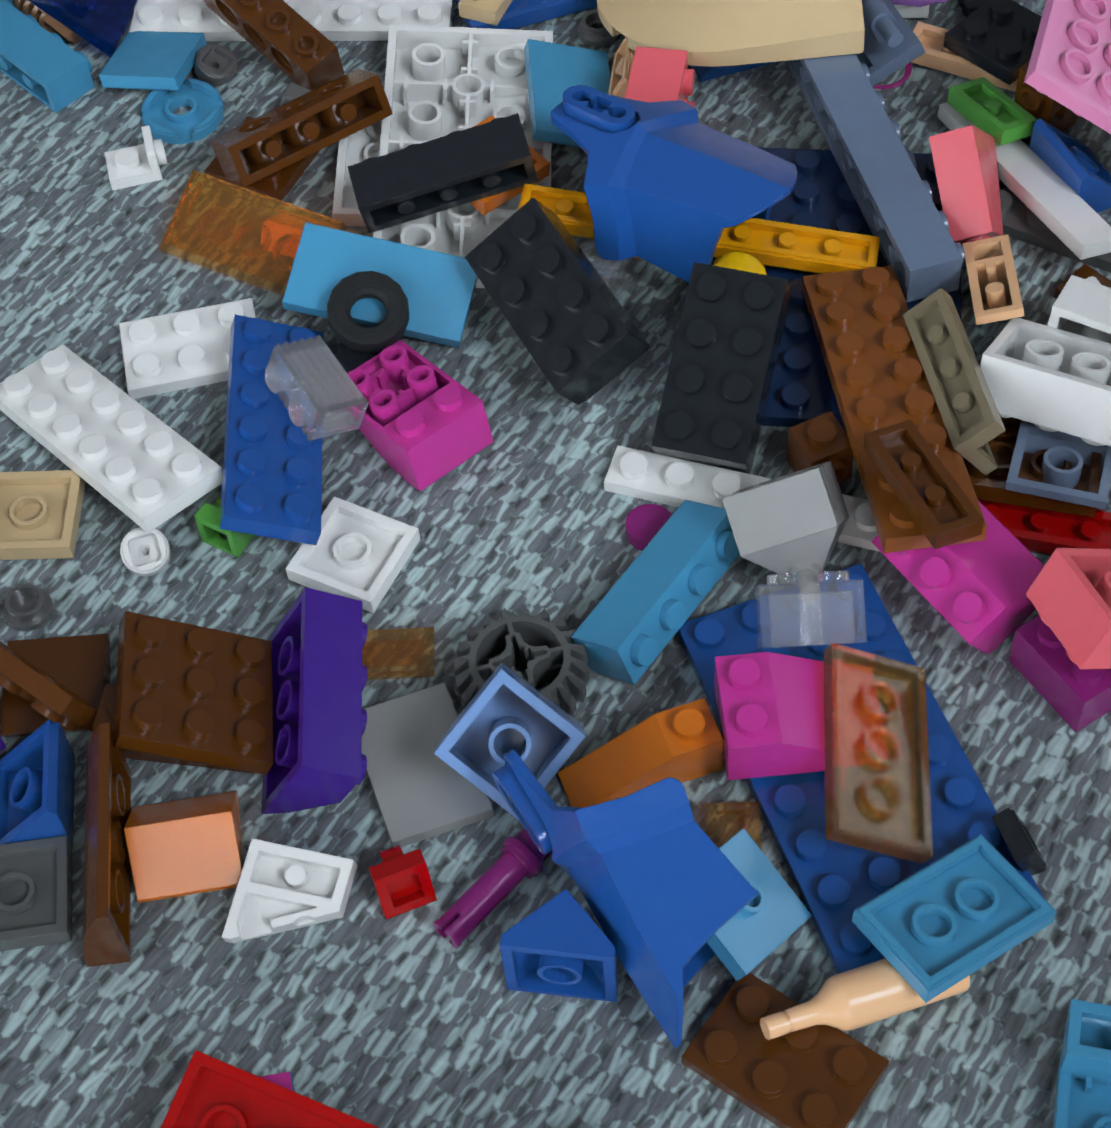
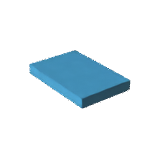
M528 39L524 48L532 140L580 147L567 134L551 123L550 114L563 101L564 91L571 86L586 85L608 94L610 72L607 52Z
M980 834L856 908L853 912L852 922L924 1002L927 1003L1052 924L1057 911Z

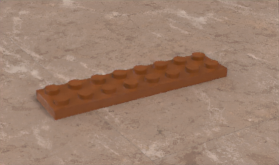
M893 265L802 276L804 299L884 553L930 548L933 546L864 450L865 433L911 420L984 519L962 455L953 448L904 320L903 314L909 309ZM985 519L981 535L950 545L985 541L987 532Z

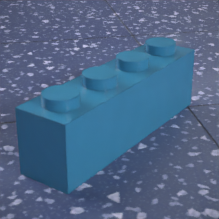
M0 0L1 72L56 113L95 87L91 76L93 71L92 65L83 52L79 50L74 51L64 43L58 34L45 30L32 15L23 14L15 8L10 0Z
M684 500L574 632L571 638L575 644L585 645L589 661L587 666L592 671L635 685L655 661L661 651L740 555L725 508Z

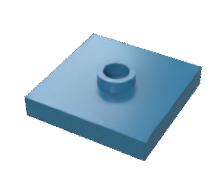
M744 828L729 838L719 849L758 892V895L707 941L708 945L736 981L748 975L812 916Z

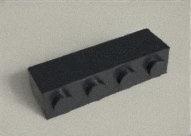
M518 113L508 117L496 118L488 123L463 131H454L447 136L428 142L412 144L402 150L379 157H371L360 163L347 166L358 209L369 234L538 181Z

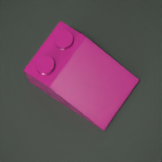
M772 652L715 657L714 693L720 733L724 740L723 754L727 780L886 765L887 757L869 669Z

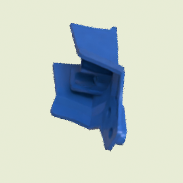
M576 85L564 91L563 101L550 114L551 123L567 134L588 155L584 190L593 219L595 249L598 256L612 261H621L638 256L688 283L694 262L711 265L716 246L724 228L736 226L750 218L769 220L771 206L787 197L794 189L797 181V168L795 164L747 142L700 124L697 109L683 100L643 102L609 95L586 85Z
M514 749L504 754L505 765L492 773L495 784L541 853L547 855L551 852L553 862L575 880L605 935L616 947V955L676 1049L682 1042L683 988L706 963L716 956L707 941L758 895V892L694 821L685 788L679 780L666 778L628 796L586 808L558 807Z

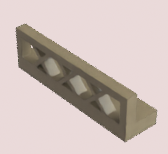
M940 288L904 313L903 317L953 448L983 474L987 475L998 468L988 442L1006 431L952 297Z

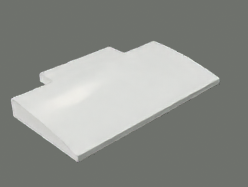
M389 24L384 91L393 114L339 140L332 211L333 225L366 227L358 209L347 166L360 163L371 157H379L402 150L412 144H421L444 137L454 131L472 128L492 115L495 118H500L518 113L527 144L550 162L549 176L535 185L551 187V142L532 140L524 48L528 39L553 43V31ZM522 193L485 216L470 203H466L373 232V237L465 258L468 253L518 211ZM478 278L476 288H485Z

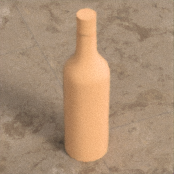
M884 958L829 977L825 980L818 993L809 1001L760 1018V1026L767 1040L815 1025H828L842 1031L855 1030L966 992L970 987V975L925 1003Z

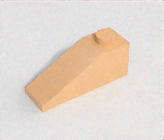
M1009 235L962 243L976 325L1025 316Z

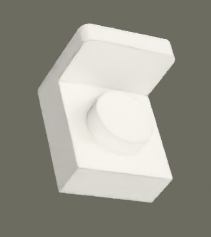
M150 125L141 127L144 144L104 152L112 190L163 180L160 165L168 164L162 139H153Z

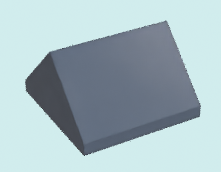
M1021 420L1005 490L1104 511L1111 483V447L1107 445H1090L1080 437L1060 431H1043L1037 428L1035 424ZM1048 449L1044 453L1041 466L1044 474L1042 482L1018 478L1024 452L1034 454L1039 450ZM1092 452L1102 454L1098 494L1072 489L1079 483L1083 464L1090 465ZM1064 460L1071 463L1069 470L1056 468L1063 467Z

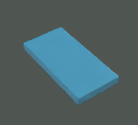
M305 222L282 300L283 309L328 319L327 304L335 286L343 278L356 272L375 271L388 275L396 281L408 298L410 319L403 336L460 348L478 276L465 258ZM371 297L362 298L352 306L350 315L354 322L375 326L385 318L386 308L377 299Z

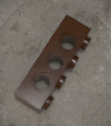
M204 0L207 7L297 85L312 91L345 74L337 46L283 0Z
M356 69L211 139L210 142L226 180L246 187L393 113L378 74Z

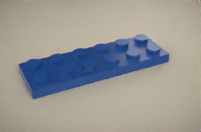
M234 315L230 334L219 529L317 545L321 534L324 332L266 321L260 318Z

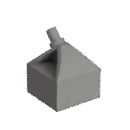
M831 460L738 490L722 498L740 556L791 579L792 585L798 588L799 600L804 606H813L819 602L818 584L821 581V574L849 518Z

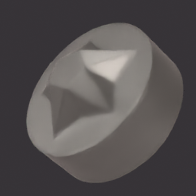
M218 44L202 47L197 54L194 64L197 77L213 87L221 86L231 81L237 69L235 55L228 48Z

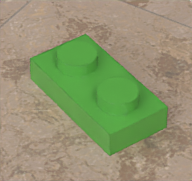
M982 77L949 88L947 103L977 128L993 136L998 145L1009 144L1032 136L1033 124L1038 119L986 78Z

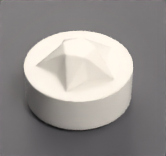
M141 527L131 530L124 537L120 547V555L126 568L131 573L138 576H152L161 572L168 565L171 549L162 532L154 529L147 533Z

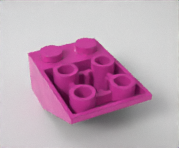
M402 340L385 348L382 352L327 387L332 398L380 456L419 492L494 442L483 401Z

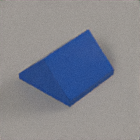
M1039 118L1033 124L1029 148L1096 213L1111 208V173L1085 143Z
M50 719L47 720L0 760V845L67 835L73 847L75 755L59 721L55 723Z
M567 889L501 934L500 951L507 990L617 1002L616 947Z

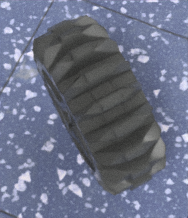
M524 605L520 615L511 616L505 608L501 613L500 620L495 621L485 615L482 622L483 630L469 627V632L467 633L468 641L458 643L456 650L458 658L454 659L452 664L453 676L455 677L453 681L454 690L458 698L461 699L463 710L501 662L523 679L521 671H516L515 660H518L521 670H526V682L536 690L542 685L552 682L539 692L569 716L574 717V713L577 710L576 702H584L587 694L586 685L590 680V667L587 666L589 661L585 645L574 643L571 636L576 629L567 630V623L564 622L563 617L550 622L549 614L545 608L536 617L530 616L529 610ZM504 651L501 655L494 657L498 653Z

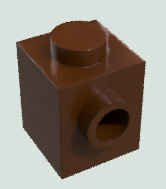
M831 411L788 428L786 461L794 472L831 460L838 483L852 477L854 455L846 431Z

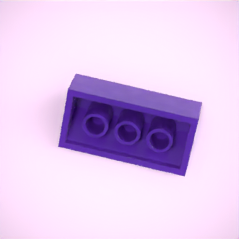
M306 587L268 637V640L272 641L274 763L267 775L263 774L262 814L290 813L340 803L355 785H360L364 779L367 758L365 754H361L362 735L367 724V712L365 709H362V691L367 680V667L362 665V648L366 642L368 628L367 624L362 622V601Z

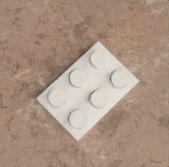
M252 298L119 323L129 396L135 399L228 381L231 325L235 314L256 318Z

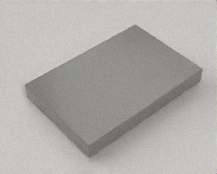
M445 682L364 708L367 712V724L362 735L361 754L366 755V772L392 847L397 845L404 847L494 817L489 797L434 754L436 743L458 717Z

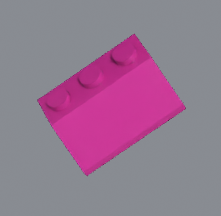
M979 500L978 502L987 524L985 541L947 545L938 549L930 547L884 553L879 535H877L871 542L971 646L986 654L997 649L1036 610L1026 596V592L1044 565Z

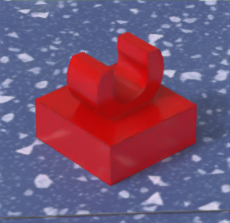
M400 845L380 851L382 863L368 867L386 920L437 901L426 861L420 848L403 854Z

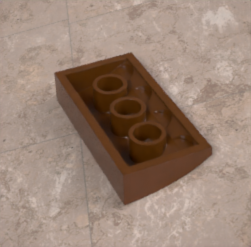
M110 722L101 723L96 727L89 740L86 757L83 956L87 967L130 962L131 864L124 832L125 824L131 813V770L121 748L114 747V731Z

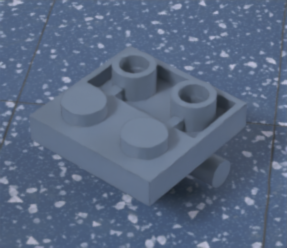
M862 0L865 28L864 51L856 54L860 64L865 63L867 65L872 87L925 53L920 40L890 0Z

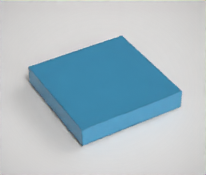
M128 32L99 74L102 86L120 89L178 91L193 68L199 50L207 45L204 33Z

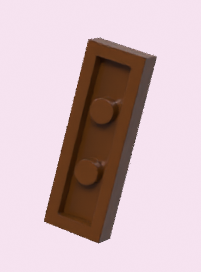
M911 420L865 433L864 450L934 549L982 534L984 519Z

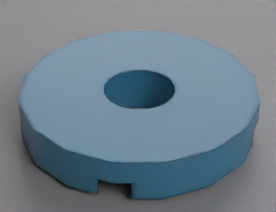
M185 79V84H182L178 91L153 90L142 103L144 126L150 125L152 136L156 140L162 139V142L188 144L201 140L214 132L223 120L225 108L219 91L209 83L196 79ZM180 107L192 108L191 111L185 114L178 115L173 113L174 110Z

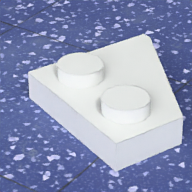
M252 838L222 934L223 940L236 943L342 918L358 867L353 859Z

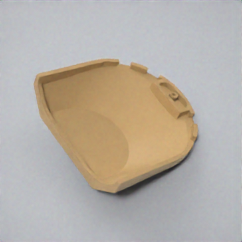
M597 0V11L603 26L613 37L620 33L627 37L628 48L636 51V46L688 51V65L736 66L860 54L864 51L865 28L862 0Z

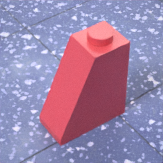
M974 125L930 136L929 141L942 210L947 217L949 233L954 242H959L963 246L962 243L1002 236L1003 223L995 138Z

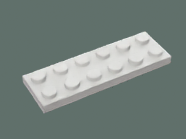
M63 344L45 353L40 359L19 372L8 376L0 383V411L147 533L222 484L223 471L221 466Z

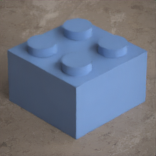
M501 662L436 743L434 754L518 819L492 777L494 771L505 765L504 754L514 749L541 786L545 788L586 737V734L581 724Z

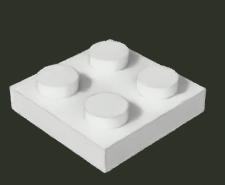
M334 496L321 515V534L317 545L302 543L286 567L288 579L311 589L362 601V609L374 613L419 543V529Z

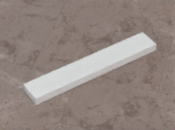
M948 103L939 105L937 117L951 131L974 125ZM1021 139L1001 146L995 142L999 179L1080 260L1111 253V226Z

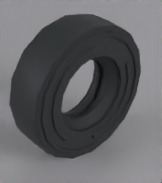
M375 271L356 272L343 278L332 290L327 304L328 324L336 339L348 349L364 354L381 352L396 343L404 335L410 319L408 298L401 286L388 275ZM369 297L379 300L386 308L385 318L379 324L373 327H364L353 321L350 311L358 300Z

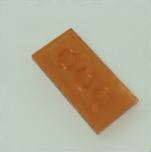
M192 170L159 250L284 296L305 222L346 231L348 227L336 219Z
M832 642L824 650L826 839L924 864L933 857L925 668Z

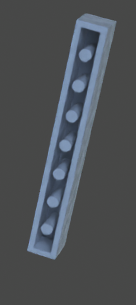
M856 54L788 60V65L873 236L880 237L879 248L888 266L893 265L906 303L927 298L940 288L946 292L958 290L961 270L966 267L964 249L959 242L955 243L952 239L945 213L937 210L928 181L921 180L917 172L913 152L910 149H905L901 142V134L895 120L890 121L881 92H875L871 85L867 65L865 63L860 64Z

